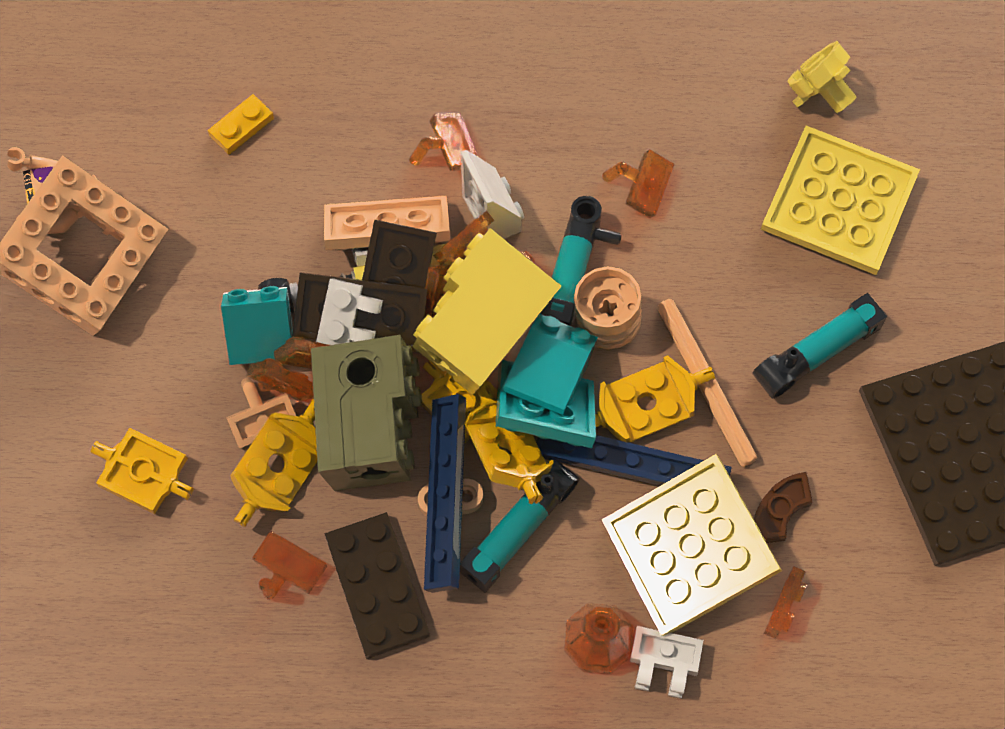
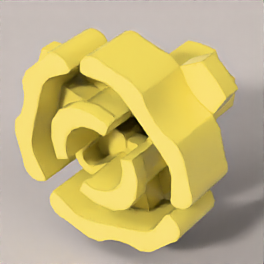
M838 41L827 45L811 56L800 66V71H795L788 79L789 86L798 95L793 100L797 108L811 96H815L818 93L823 96L836 113L844 110L856 99V95L843 81V78L850 72V69L845 66L850 56Z

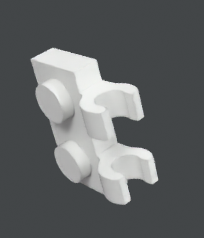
M330 279L316 342L336 345L349 343L351 340L356 342L374 339L376 331L354 327L357 311L360 309L378 314L381 312L383 300L361 295L362 285Z
M637 626L630 662L640 664L635 689L648 691L651 684L653 667L673 671L668 696L682 699L687 674L693 676L698 674L704 640L673 633L662 636L659 630Z

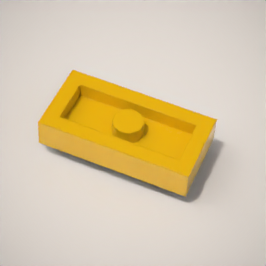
M252 94L208 129L209 136L230 155L274 119L273 112Z

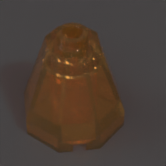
M587 603L566 622L564 651L582 672L592 673L593 671L601 672V674H612L631 657L634 626L616 605Z

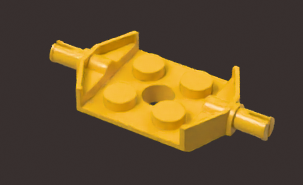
M482 385L477 390V393L483 404L469 413L465 426L485 470L492 482L524 490L529 503L537 504L543 497L536 483L541 480L544 474H549L554 461L550 460L546 464L533 435L518 431L512 432L496 427L497 399L494 398L489 385H486V387ZM499 448H506L510 450L512 454H508L505 450Z

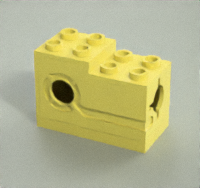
M491 228L484 236L479 232L467 246L464 252L466 258L463 260L458 257L447 270V274L444 276L447 283L443 288V291L446 293L433 310L437 314L434 318L427 315L413 334L417 338L413 347L443 372L446 371L454 377L453 380L471 395L480 388L561 288L560 284Z

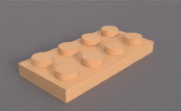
M447 196L324 205L325 250L342 251L350 248H368L374 219L437 232L435 244L451 241Z

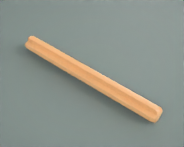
M672 299L661 302L658 305V312L690 372L694 374L708 368L709 366L675 302ZM710 380L698 385L739 464L744 467L755 462L757 455L717 380Z

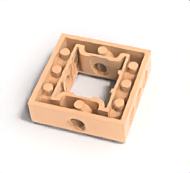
M62 155L1 240L0 274L93 336L101 330L168 231V228ZM67 205L77 211L76 215L80 218L84 216L102 228V233L107 236L110 234L121 241L118 247L109 255V260L94 277L90 285L36 250Z

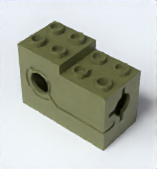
M401 335L311 348L319 474L334 491L411 481L410 469L415 468L413 451L408 450V439L412 438V427L409 419L419 418L418 406H422L421 389L416 387L415 380L416 376H420V366L418 358L413 357L411 346H406Z

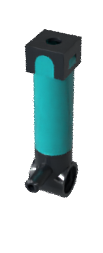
M581 196L574 200L571 205L570 217L551 277L561 285V288L540 312L541 315L552 316L571 326L574 317L576 285L585 275L594 241L599 240L619 245L622 237L621 233L599 228L602 207L596 198ZM588 214L591 215L592 218L583 219L579 215Z
M867 292L852 302L848 310L783 353L772 355L754 369L752 374L769 396L775 399L788 391L797 380L859 339L863 338L865 340L879 331L887 315Z
M551 459L554 461V464L549 474H544L541 480L536 483L543 499L537 504H530L525 493L478 548L474 546L460 562V573L484 593L500 577V571L554 508L564 502L577 486L580 480L579 477L556 459Z

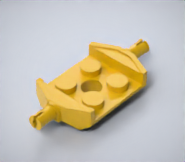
M665 356L663 357V362L607 385L604 381L600 383L599 411L595 414V427L601 425L602 428H607L619 441L630 443L694 416V400L697 385L714 380V372H712V368L709 366L694 374L688 373L672 358ZM647 396L653 398L656 405L651 410H643L638 406V401L642 397Z
M314 399L311 400L303 415L293 416L276 412L272 413L230 475L233 485L244 499L243 507L236 518H234L236 523L240 522L239 525L246 527L255 511L259 509L283 513L289 511L291 501L317 463L316 428L313 426L315 420ZM272 455H279L284 461L283 470L279 473L272 471L269 467L268 462Z

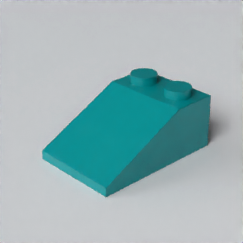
M539 314L525 338L502 391L563 415L588 367L598 337L591 335L585 329L574 328L561 323L552 316Z

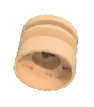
M607 266L594 269L582 277L576 285L574 294L577 327L585 329L591 335L598 337L595 344L597 348L609 350L620 348L631 342L639 332L642 321L641 293L639 285L633 276L620 268Z

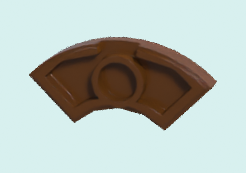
M807 472L797 473L781 480L769 490L760 502L755 512L754 521L767 543L785 541L787 538V524L790 517L798 510L812 505L813 501Z

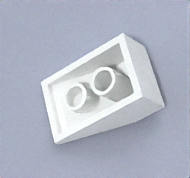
M468 150L461 151L462 196L482 235L484 236L490 228L503 239L521 232V220L524 219V214L518 202L513 203L509 195L511 194V189L505 177L500 178L495 167Z

